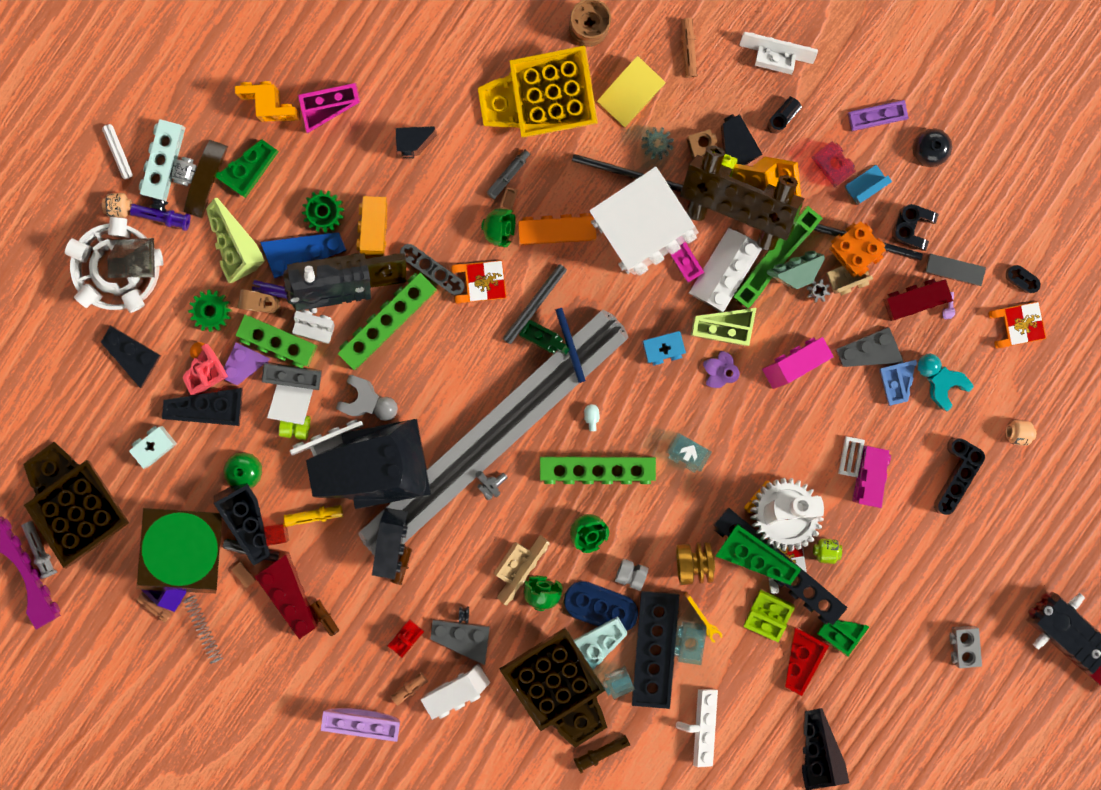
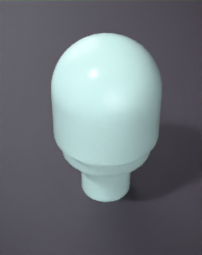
M590 404L584 409V420L586 423H589V431H597L596 423L600 419L599 409L596 405Z

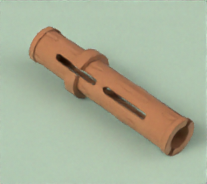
M693 18L681 19V41L683 42L685 77L692 78L698 76L694 42L696 35H694Z

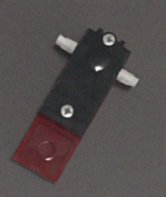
M1054 592L1043 594L1041 601L1037 602L1036 606L1028 611L1029 617L1026 619L1041 633L1033 645L1039 650L1049 640L1076 666L1101 686V633L1076 610L1085 597L1078 593L1077 596L1067 603Z

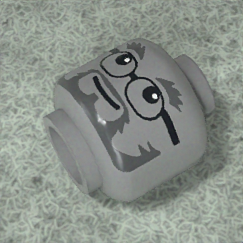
M182 157V160L174 161L170 174L171 178L174 179V183L184 186L191 184L197 165L193 164V159Z

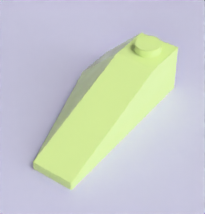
M214 198L206 210L211 230L216 233V250L220 249L221 268L228 283H233L255 272L265 260L254 240L218 198Z

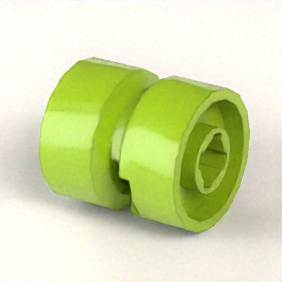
M306 416L303 425L280 421L279 436L291 438L294 435L296 439L307 440L311 417Z

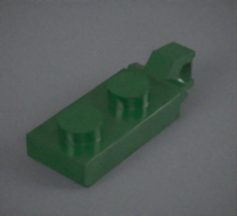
M530 319L519 334L522 339L549 353L555 354L557 350L559 353L566 355L569 351L567 345L562 343L563 338L557 333Z

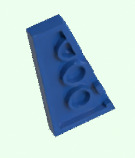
M339 232L260 242L274 278L283 276L284 271L287 270V264L327 259L347 251Z

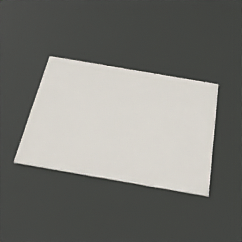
M277 385L267 418L303 425L313 389Z

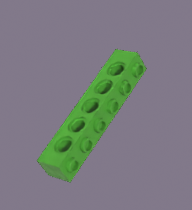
M414 273L407 280L409 284L405 288L401 286L393 294L395 298L391 302L387 300L380 307L381 311L377 315L373 314L367 319L366 322L368 324L363 329L359 327L352 334L354 338L350 342L346 340L339 347L341 351L338 355L353 370L359 368L437 291L421 273L418 275ZM412 288L419 290V296L415 299L409 297V291ZM404 302V311L397 312L395 310L396 303ZM384 315H389L392 319L388 326H384L381 322ZM372 328H375L378 332L375 339L368 337V331ZM357 342H362L364 345V349L360 353L354 350V345Z
M540 457V481H544V484H555L556 481H563V484H575V481H582V484H594V481H601V484H613V481H621V484H632V481H640V484H651V481H656V457ZM557 465H562L565 468V472L561 476L554 473V468ZM577 465H581L584 468V473L580 476H576L573 473V468ZM596 465H600L603 468V473L599 476H595L592 473V469ZM615 465L622 467V473L619 476H614L611 472ZM635 465L641 467V473L638 476L631 474V468Z

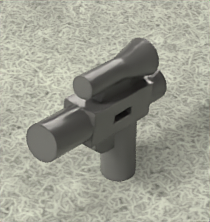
M478 471L475 474L481 483L478 484L477 488L484 494L486 500L492 499L493 496L498 497L500 491L497 487L508 479L504 473L497 478L493 476L488 478L482 471Z

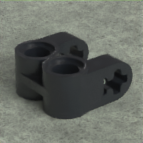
M914 204L904 206L900 209L896 225L892 230L893 239L901 244L926 251L929 241L914 235L917 222L922 220L936 224L939 214ZM907 210L913 212L914 217L912 220L906 217ZM900 228L906 229L907 236L905 238L900 236Z

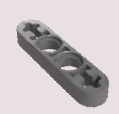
M406 244L401 248L400 254L404 253L406 255L405 249L409 250L413 248L412 252L416 256H418V253L422 254L417 259L416 264L412 263L415 259L411 256L406 258V262L449 293L459 295L464 291V283L460 278L412 244ZM422 259L430 261V267L426 270L421 269L419 266ZM438 270H443L446 273V277L442 281H438L435 278V273ZM449 275L453 277L450 279L453 283L460 282L459 286L461 289L459 291H452L453 287L449 283L447 286L443 285L448 281Z

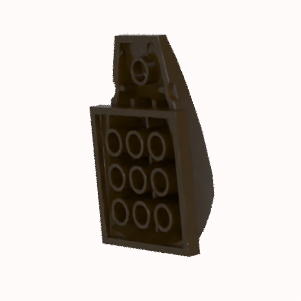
M53 442L23 464L30 486L35 492L34 498L24 506L63 568L67 569L129 524V521L89 460H85L79 465L58 444Z
M563 628L499 668L540 731L548 726H554L559 734L576 748L608 728L597 700V696L606 690L566 628Z

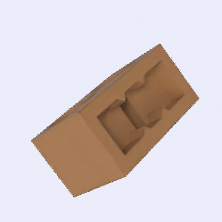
M710 129L687 137L692 159L696 155L704 157L708 147H701L698 144L699 138H705L708 141V146L718 144L715 133L712 134Z

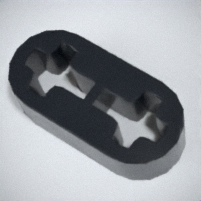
M1014 265L1006 270L1007 280L1022 291L1031 294L1040 289V280L1023 267ZM1018 270L1017 274L1022 278H1012L1013 273L1011 271ZM1024 281H1034L1033 285L1035 288L1028 289L1029 285Z

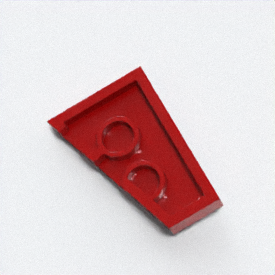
M795 627L785 687L803 696L829 645Z

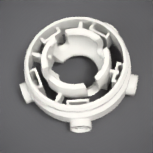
M110 217L109 224H103L89 230L79 241L72 238L65 249V254L71 257V278L78 291L74 298L85 308L93 304L108 310L128 309L129 313L139 310L145 306L143 300L151 294L157 283L159 266H163L161 250L159 248L155 249L143 233L127 226V219ZM108 233L110 236L130 238V233L140 238L143 243L136 247L132 243H124L121 240H104L101 235ZM97 238L99 243L94 247L90 246V244ZM146 246L148 247V251L141 252ZM109 248L111 251L122 252L129 260L130 269L126 276L129 284L123 288H120L117 283L105 281L99 275L98 261ZM93 249L94 252L89 262L90 275L83 276L82 262H87ZM146 269L153 270L146 290L143 293L141 290H137L143 282L140 279L141 271ZM92 279L96 287L102 292H109L116 296L123 295L121 299L124 304L113 305L101 301L103 295L92 285L85 284L84 281Z

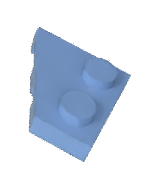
M916 360L879 369L888 406L909 400L910 387L914 378L913 373L917 365Z

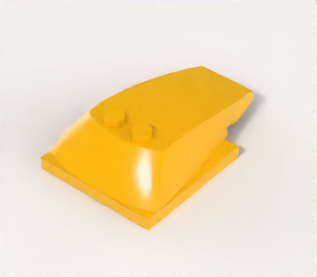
M585 46L510 60L511 72L508 76L495 79L478 88L483 125L520 128L522 138L598 124Z

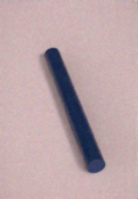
M563 308L555 309L566 345L569 348L568 352L578 383L586 381Z

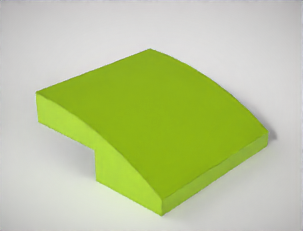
M760 589L748 613L744 627L779 642L787 627V622L795 609V605Z

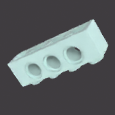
M159 119L158 124H155L153 130L155 135L154 142L150 143L148 150L150 153L149 161H146L144 164V180L141 179L139 183L141 195L167 201L172 182L170 174L174 161L178 159L185 132L184 126ZM169 137V145L162 146L163 138ZM163 155L165 162L162 165H158L157 158ZM155 174H159L160 181L153 184L152 177Z

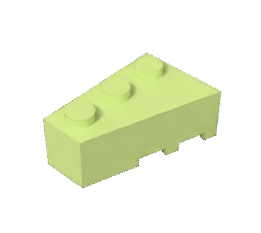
M756 308L695 316L690 336L749 346Z

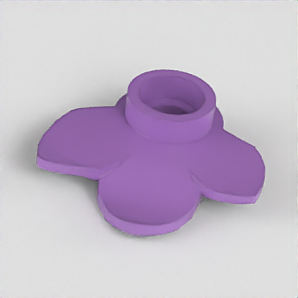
M720 351L718 359H708L703 362L705 370L710 374L706 381V385L709 387L721 388L726 383H733L739 378V369L734 365L733 357L727 352ZM728 370L733 371V375L731 377H728L726 375Z

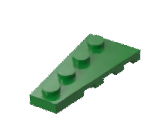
M739 525L735 526L715 555L718 558L788 585L792 584L801 571L798 566Z

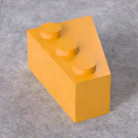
M363 196V203H359V215H362V221H358V233H361L360 239H357V250H360V253H365L366 259L385 256L388 206L386 197Z

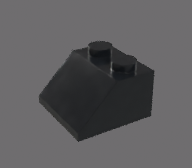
M435 126L395 128L397 153L403 159H414V156H419L437 136Z

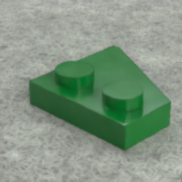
M837 620L834 625L823 623L816 634L846 657H849L869 626Z

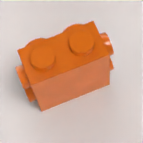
M862 221L857 225L853 222L845 229L847 233L842 237L840 234L831 240L832 245L829 248L853 278L857 275L860 277L869 270L867 266L872 262L876 265L884 258L882 254L886 251L882 240L876 239L872 234L873 231L866 223L863 224Z

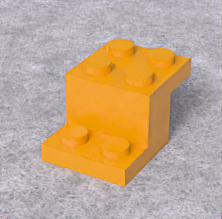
M270 81L260 82V85L242 82L240 86H235V94L241 100L255 99L256 117L261 122L300 120V112L295 107H292V104L280 105V90L274 84H271Z
M764 156L753 166L736 164L733 169V178L761 190H765L768 184L776 186L779 177L782 175L794 177L798 182L794 194L801 197L798 162Z

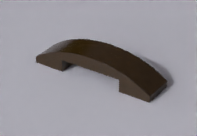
M209 140L192 179L184 212L203 218L209 201L207 199L219 166L223 163L228 146Z

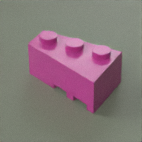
M357 83L298 95L307 133L361 102Z
M812 337L804 342L805 346L800 347L799 345L791 349L789 355L785 356L783 354L774 359V363L763 368L762 370L771 387L775 389L786 385L833 358L834 356L823 337L819 339Z
M864 445L852 499L853 502L882 508L884 488L887 480V466H889L891 461L889 450Z

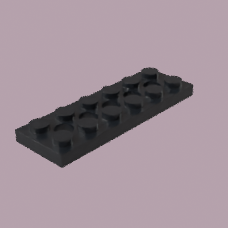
M641 591L632 706L670 709L680 597L678 593ZM658 606L664 608V614L660 617L653 614L654 609ZM656 625L661 626L663 629L659 636L652 634V628ZM655 644L661 647V651L657 655L650 652L651 646ZM651 664L659 665L657 673L652 674L649 672L648 669ZM656 683L658 685L657 691L650 693L647 690L648 684Z

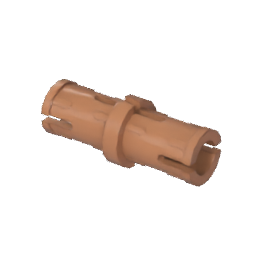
M420 672L412 680L405 682L401 689L391 695L394 703L399 706L406 698L416 694L415 692L428 682L427 678Z

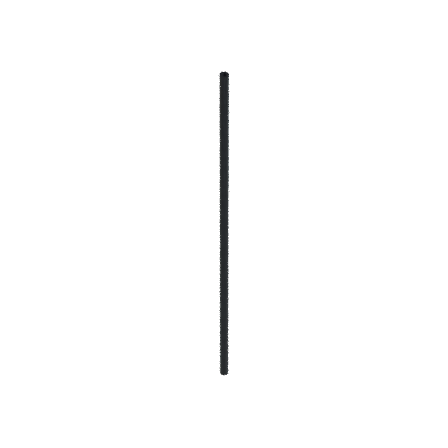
M574 154L572 158L573 162L633 179H638L644 175L640 172ZM665 180L671 190L681 192L682 184ZM818 224L814 228L815 231L832 236L840 234L842 237L847 233L846 231ZM883 242L884 248L888 252L920 261L922 259L923 253Z

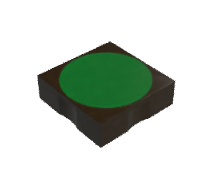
M143 508L137 589L159 591L183 590L186 592L216 594L222 525L221 514Z

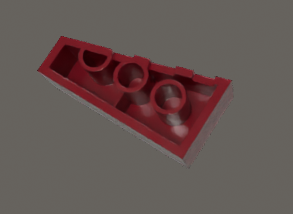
M287 553L256 575L255 578L298 639H301L318 625L298 578L296 568L291 560V555Z

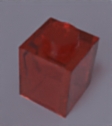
M285 522L264 526L267 546L289 541Z

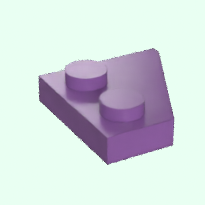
M236 342L224 366L228 376L225 380L239 385L263 366L264 362L267 363L270 358Z

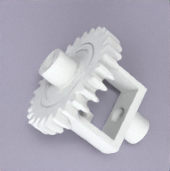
M782 478L780 483L777 479L773 481V485L770 482L767 483V488L762 487L760 489L762 494L757 493L755 495L759 500H753L752 503L757 507L751 508L750 511L756 514L750 518L757 520L752 526L759 527L755 532L756 534L763 533L760 538L761 541L768 538L766 545L769 546L774 542L773 549H777L780 545L781 551H785L788 547L790 552L794 550V546L797 550L801 549V544L804 547L808 546L807 541H814L812 535H819L815 529L822 528V525L817 522L824 521V518H822L824 504L821 496H811L814 491L813 489L806 491L807 484L800 487V480L794 484L793 478H790L788 483L785 478Z

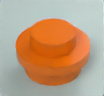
M196 342L191 346L190 355L193 359L198 358L203 350L201 347L205 343Z

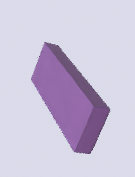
M905 100L848 112L851 132L909 119Z

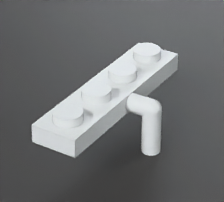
M698 689L696 725H689L680 721L676 723L677 729L689 733L695 732L693 766L695 767L713 766L718 690Z

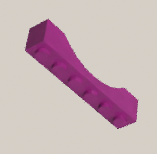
M0 517V553L8 557L20 571L27 590L26 614L34 628L38 629L61 616L59 613L60 608L50 598L49 595L51 594L46 585L43 586L40 581L38 570L33 569L30 563V556L21 548L20 539L12 533L10 522L4 519V517Z

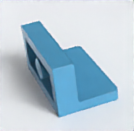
M875 165L845 185V188L858 205L890 184L892 180L889 176L885 177L879 167Z

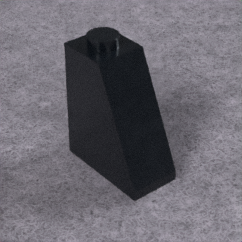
M732 114L724 119L725 123L721 126L725 154L737 158L736 164L747 165L759 158L762 152L740 114L737 116Z

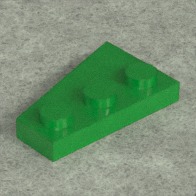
M261 139L245 151L240 158L232 161L227 165L228 167L218 172L216 178L246 198L279 151Z

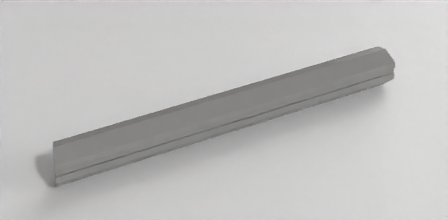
M605 310L599 312L572 337L585 377L629 338L624 326L613 314ZM557 351L427 470L432 495L392 502L386 507L408 512L405 525L408 526V530L402 544L476 478V472H483L579 384L569 352L564 355ZM384 510L358 533L362 543L374 556L379 525Z

